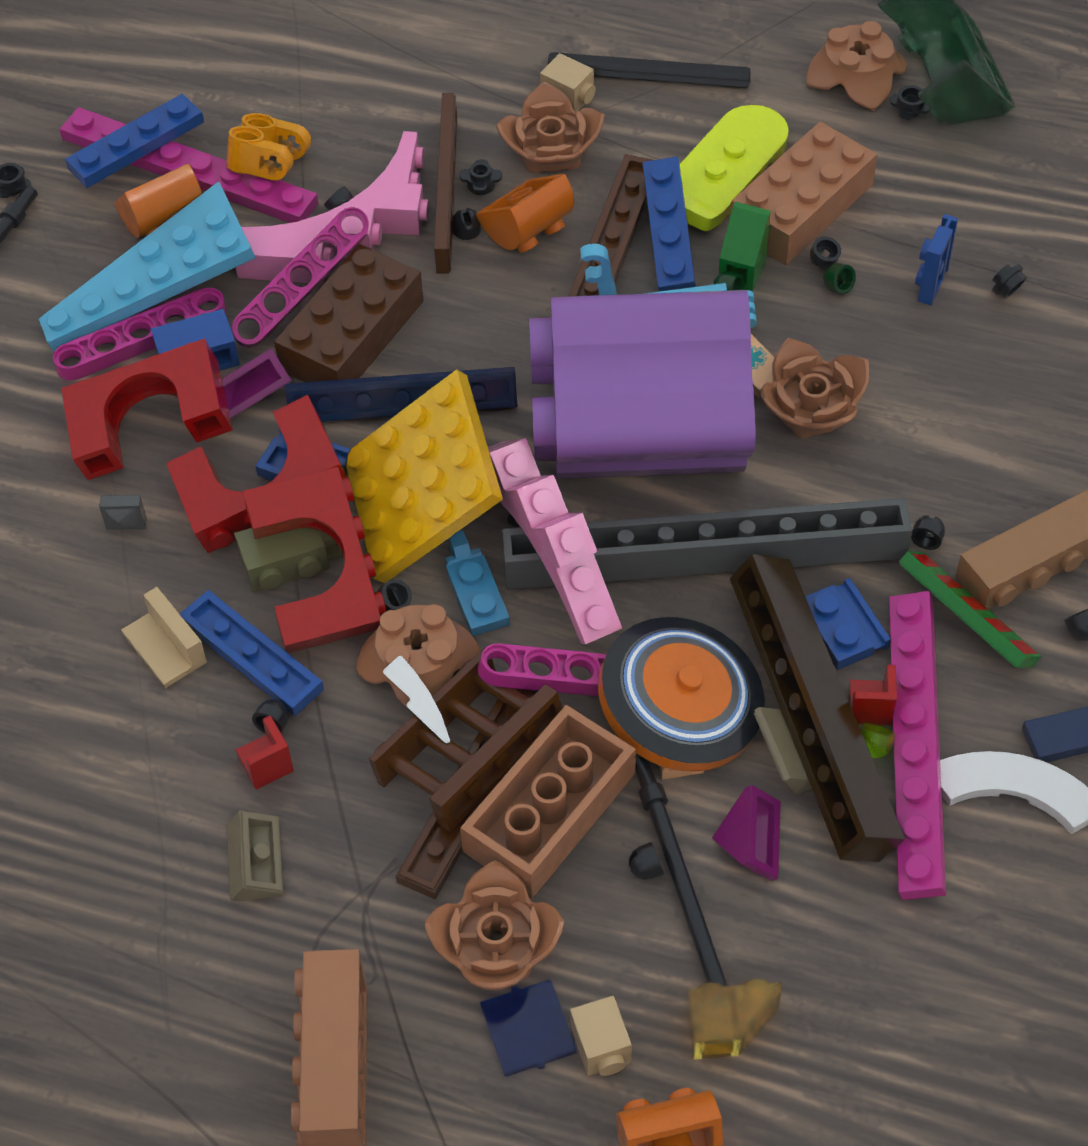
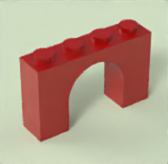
M205 338L61 388L72 459L87 480L124 468L118 436L120 423L131 407L150 396L166 394L178 397L182 420L196 443L233 431L219 363Z
M308 395L273 411L287 444V458L280 473L268 484L335 467L339 468L341 479L348 478ZM202 446L166 463L194 534L207 553L227 547L236 540L234 533L251 528L243 492L232 491L222 486L216 469Z
M335 467L243 491L254 539L298 528H310L330 536L340 547L345 564L342 574L329 590L317 596L274 607L285 651L289 654L377 630L380 625V617L386 612V607L381 592L374 593L370 578L376 577L375 568L370 553L363 555L359 540L365 539V534L360 516L352 517L348 502L354 501V495L349 478L341 479L339 468Z

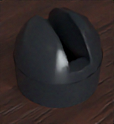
M343 186L324 203V206L330 211L354 197Z
M466 208V210H458L454 214L452 228L453 234L457 238L471 240L480 234L481 224L475 215L477 213L475 210ZM468 221L471 223V225L466 226L465 222Z
M830 237L816 239L810 250L811 262L818 266L819 269H828L831 264L837 263L841 255L839 243ZM825 250L830 253L827 258L821 256Z
M924 515L915 522L911 540L920 548L935 550L940 547L943 541L945 526L939 517H934L933 519L929 515Z
M399 579L387 581L377 591L381 592L386 611L409 606L412 599L409 586Z
M1088 609L1064 619L1069 632L1074 638L1088 641Z
M266 700L256 709L252 716V722L260 731L266 734L262 719L271 716L280 733H282L289 719L287 707L280 700Z
M652 842L643 844L632 851L629 856V867L636 878L649 880L664 875Z

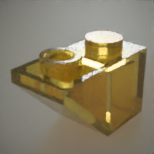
M753 979L738 986L723 987L719 983H706L700 985L697 989H689L687 1009L694 1059L740 1056L778 1011L782 993L781 982L769 983L767 980Z

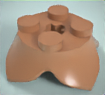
M867 21L861 25L833 28L828 32L827 41L809 64L806 86L829 90L838 84H842L848 97L855 103L875 111L889 96L892 89L893 74L898 76L906 71L907 63L904 57L894 48L893 41L886 33L881 31V25L875 21Z
M543 82L527 96L523 103L520 117L506 116L496 126L499 135L511 149L519 154L520 159L525 162L526 169L529 172H556L564 169L574 170L581 165V158L585 151L600 134L605 114L593 108H583L575 112L569 98L562 91Z
M787 338L774 356L772 364L773 381L772 383H765L761 388V400L799 438L805 439L813 435L831 432L841 425L849 423L856 417L858 411L856 405L864 395L869 383V361L862 357L842 355L830 362H826L813 346L799 340Z
M437 604L428 606L409 605L400 609L389 610L382 614L378 629L366 640L361 648L357 659L356 672L366 682L372 684L388 682L392 686L396 698L407 707L410 698L383 673V670L398 656H402L414 669L433 697L452 679L455 672L460 671L462 666L468 660L473 659L481 650L470 632L446 616V611L442 606ZM414 647H421V648H422V649H418V650H412V648H414Z
M496 860L473 874L465 886L463 898L459 903H445L437 907L424 923L427 936L435 951L443 959L457 967L469 983L486 990L504 989L528 977L532 967L545 959L553 951L564 927L562 916L555 907L546 902H532L528 897L525 884L518 874ZM493 931L501 932V939H489Z

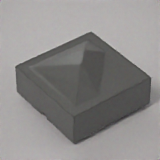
M101 495L99 508L106 530L146 529L147 516L140 495Z

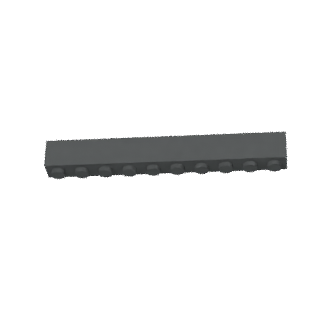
M906 498L586 522L597 549L594 556L604 582L736 572L752 554L790 559L793 567L901 559L909 551L912 536V526ZM522 528L502 529L507 590L555 586L541 558Z

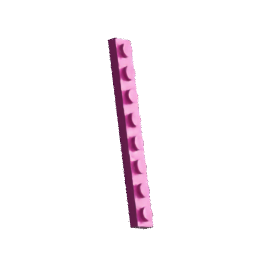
M78 107L59 130L63 140L87 147L126 124ZM174 141L168 142L131 163V165L161 176L189 163L202 191H207L219 181L229 201L288 223L307 219L319 204L317 193L281 180H269L250 174L236 173L227 168L226 160Z
M930 591L889 597L891 665H896L897 702L893 716L896 817L905 836V840L897 846L898 891L902 900L946 896L934 607Z

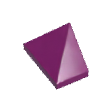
M272 348L222 378L230 419L292 381Z
M754 785L745 787L712 837L740 864L770 881L778 879L781 801Z

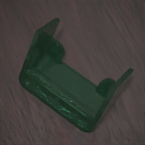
M882 0L878 3L879 8L898 24L901 31L898 38L908 52L914 50L921 56L932 83L917 94L930 107L932 114L940 123L946 121L948 124L953 125L1000 117L1015 108V103L980 29L972 17L955 0Z

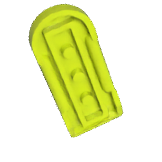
M745 105L732 109L721 118L680 163L688 224L703 231H710L720 225L731 213V201L760 176L770 163H774L783 154L787 147L789 130L787 122L778 112L760 105Z

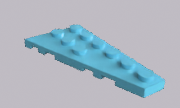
M218 181L39 318L46 340L53 352L65 343L124 320L256 258L220 182Z

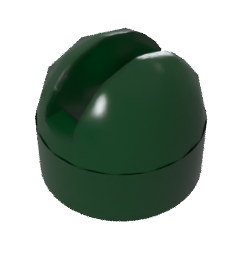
M842 263L831 264L823 274L824 285L832 292L840 294L850 292L856 281L854 268Z
M722 272L718 274L713 282L714 284L726 283L727 291L743 290L744 287L742 274L734 272Z

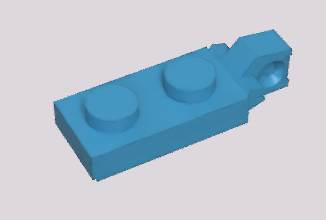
M463 530L458 531L448 538L450 543L449 550L452 556L445 558L446 574L470 634L476 636L509 626V614L484 554L482 555L479 548L470 550Z

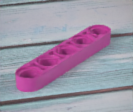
M349 207L339 212L236 316L232 324V333L239 345L252 348L261 344L366 237L369 227L368 217L364 211L359 208ZM355 216L359 218L363 224L361 232L355 235L345 233L341 223L346 217ZM322 242L334 244L337 248L336 257L330 261L321 260L316 255L317 246ZM296 268L307 269L312 277L310 283L304 287L295 286L290 281V274ZM270 294L281 295L286 302L285 308L279 313L267 311L264 307V300ZM253 320L259 325L260 332L257 337L248 340L239 335L238 327L243 321Z
M215 288L199 289L59 346L53 353V362L57 374L65 380H77L155 348L151 328L167 324L165 321L173 315H180L187 319L224 309L226 314L227 310L223 294ZM212 301L218 303V306L213 310L204 311L199 308L205 302ZM138 329L150 331L144 338H134L131 336ZM103 343H113L116 345L109 352L97 351V348ZM69 357L81 358L80 362L74 366L67 367L62 365V362Z
M501 643L491 644L482 652L478 673L484 682L496 687L539 691L546 684L558 693L599 697L598 678L602 663L607 654ZM492 658L502 659L508 664L509 669L504 672L494 671L488 666L487 661ZM533 662L543 663L550 669V674L546 676L535 675L529 669V664ZM574 666L584 667L590 672L591 678L579 680L571 674L570 668Z

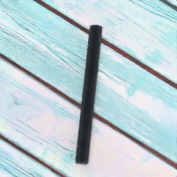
M551 52L549 54L547 65L559 54V52ZM561 53L593 68L594 76L739 88H747L750 84L751 71L748 67Z

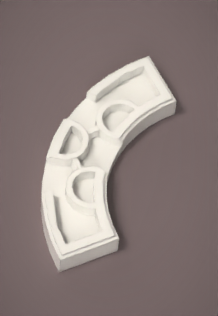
M994 751L971 752L940 760L942 798L948 806L971 798L999 797L1000 794H1008L1027 799L1029 804L1054 817L1070 834L1088 826V787L1071 774L1054 765L1025 755Z

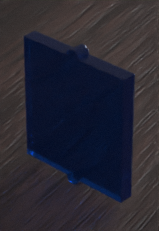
M551 979L522 989L514 986L509 993L480 1002L505 1077L534 1067L544 1069L546 1063L577 1053Z

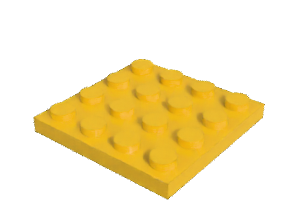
M457 369L351 448L347 457L346 467L357 512L364 529L367 553H370L375 568L376 577L373 578L382 583L391 580L503 500L468 377Z

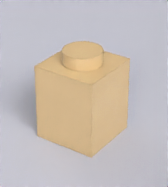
M561 53L540 73V84L546 82L562 91L569 98L575 112L580 110L584 104H589L594 97L596 91L594 69Z
M614 995L570 1009V1028L587 1076L597 1073L601 1076L613 1075L623 1070L626 1064L631 1063L632 1044Z

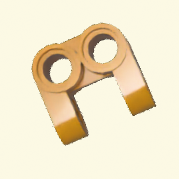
M261 113L246 114L241 119V126H236L229 130L226 166L236 173L250 174L269 180L282 179L292 168L293 160L300 159L308 151L312 143L311 136L299 124L279 120ZM291 136L295 137V143L300 144L297 148H294L292 141L288 140ZM275 156L277 157V163L282 165L279 168L274 167V161L269 159Z

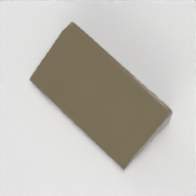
M765 707L755 709V718L782 781L797 796L812 789L781 709Z
M239 810L227 824L230 900L247 901L281 897L283 895L279 816Z

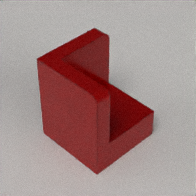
M896 665L886 666L884 681L850 679L849 704L857 723L892 726L897 702Z
M271 716L262 719L266 735L235 749L237 757L255 790L294 771L288 745Z

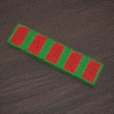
M907 551L899 561L900 565L1015 668L1034 667L1042 657L924 552Z

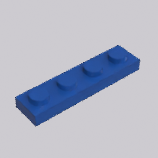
M182 93L65 158L67 169L88 188L204 123L203 114Z
M676 156L643 162L659 292L696 287L679 158Z
M207 590L180 613L181 617L201 641L272 699L282 701L286 705L288 712L293 716H296L324 690L321 679L210 590Z

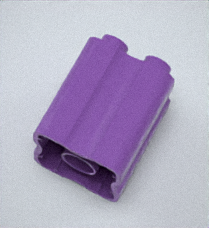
M747 290L551 297V317L529 318L532 385L553 384V397H532L535 461H556L557 479L745 471L748 457H751L755 450L756 438L751 365L750 310Z

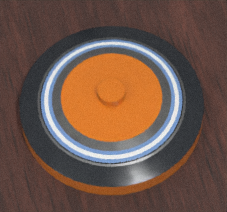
M660 617L633 625L624 631L610 647L602 663L598 678V695L601 708L615 734L621 740L634 747L638 755L659 766L690 772L706 771L721 767L743 753L760 728L755 718L754 710L759 707H765L763 686L756 668L746 653L734 641L722 632L701 622L678 617Z

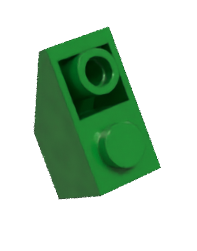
M735 201L720 254L719 274L722 272L742 274L744 279L743 290L753 292L766 263L771 211Z

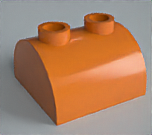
M188 163L123 193L113 204L130 233L134 237L139 238L143 235L148 236L199 197L202 192L197 178Z
M565 174L528 179L475 213L485 232L495 243L507 250L517 248L519 253H523L538 244L535 236L543 230L546 235H550L565 227L562 218L572 212L574 195Z
M681 1088L674 1091L668 1100L650 1104L646 1099H635L628 1102L624 1106L623 1111L616 1112V1125L620 1146H723L722 1117L717 1102L710 1090L696 1093L691 1088Z

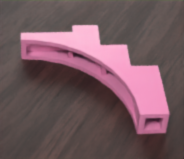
M403 131L398 149L386 169L368 188L348 202L328 212L298 222L267 227H241L256 258L235 267L237 278L272 281L339 212L349 207L359 208L367 215L369 221L368 233L360 244L374 250L375 245L381 244L382 233L420 236L422 221H428L430 204L429 199H423L420 173L417 172L418 168L424 167L425 149L424 147H419L418 133ZM355 216L346 217L341 223L342 229L349 235L358 234L363 228L361 220ZM322 242L316 248V255L321 260L330 261L336 257L337 248L330 242ZM296 268L290 274L291 282L310 283L312 279L310 272L305 268Z
M526 438L503 441L488 447L503 498L500 503L514 517L541 558L570 616L580 643L586 645L622 629L595 559L594 553L597 552L583 513H568L554 475H540Z

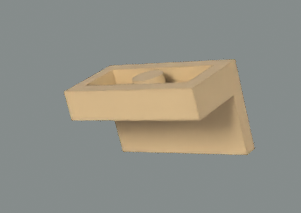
M155 587L143 595L148 614L121 629V632L166 689L206 664L207 661L201 640L159 588Z

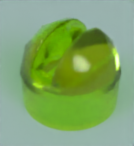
M869 723L863 724L861 730L872 758H881L891 750L896 737L895 732Z

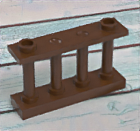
M485 648L473 659L468 660L461 670L432 697L442 715L445 727L457 718L489 738L477 752L471 754L451 740L449 743H445L414 714L386 742L381 743L368 758L377 782L382 787H385L399 774L431 795L429 800L437 822L449 832L496 787L562 710L558 692L546 684L534 696L527 697L514 688L496 687L484 682L479 676L478 665ZM489 659L487 661L488 666L496 671L493 659ZM485 690L516 709L517 712L505 724L499 725L469 705ZM426 746H429L460 766V768L447 781L441 782L411 761Z

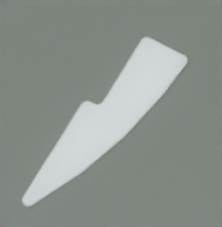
M398 656L383 670V673L410 698L407 707L441 740L449 743L450 738L442 715L429 690L402 656Z

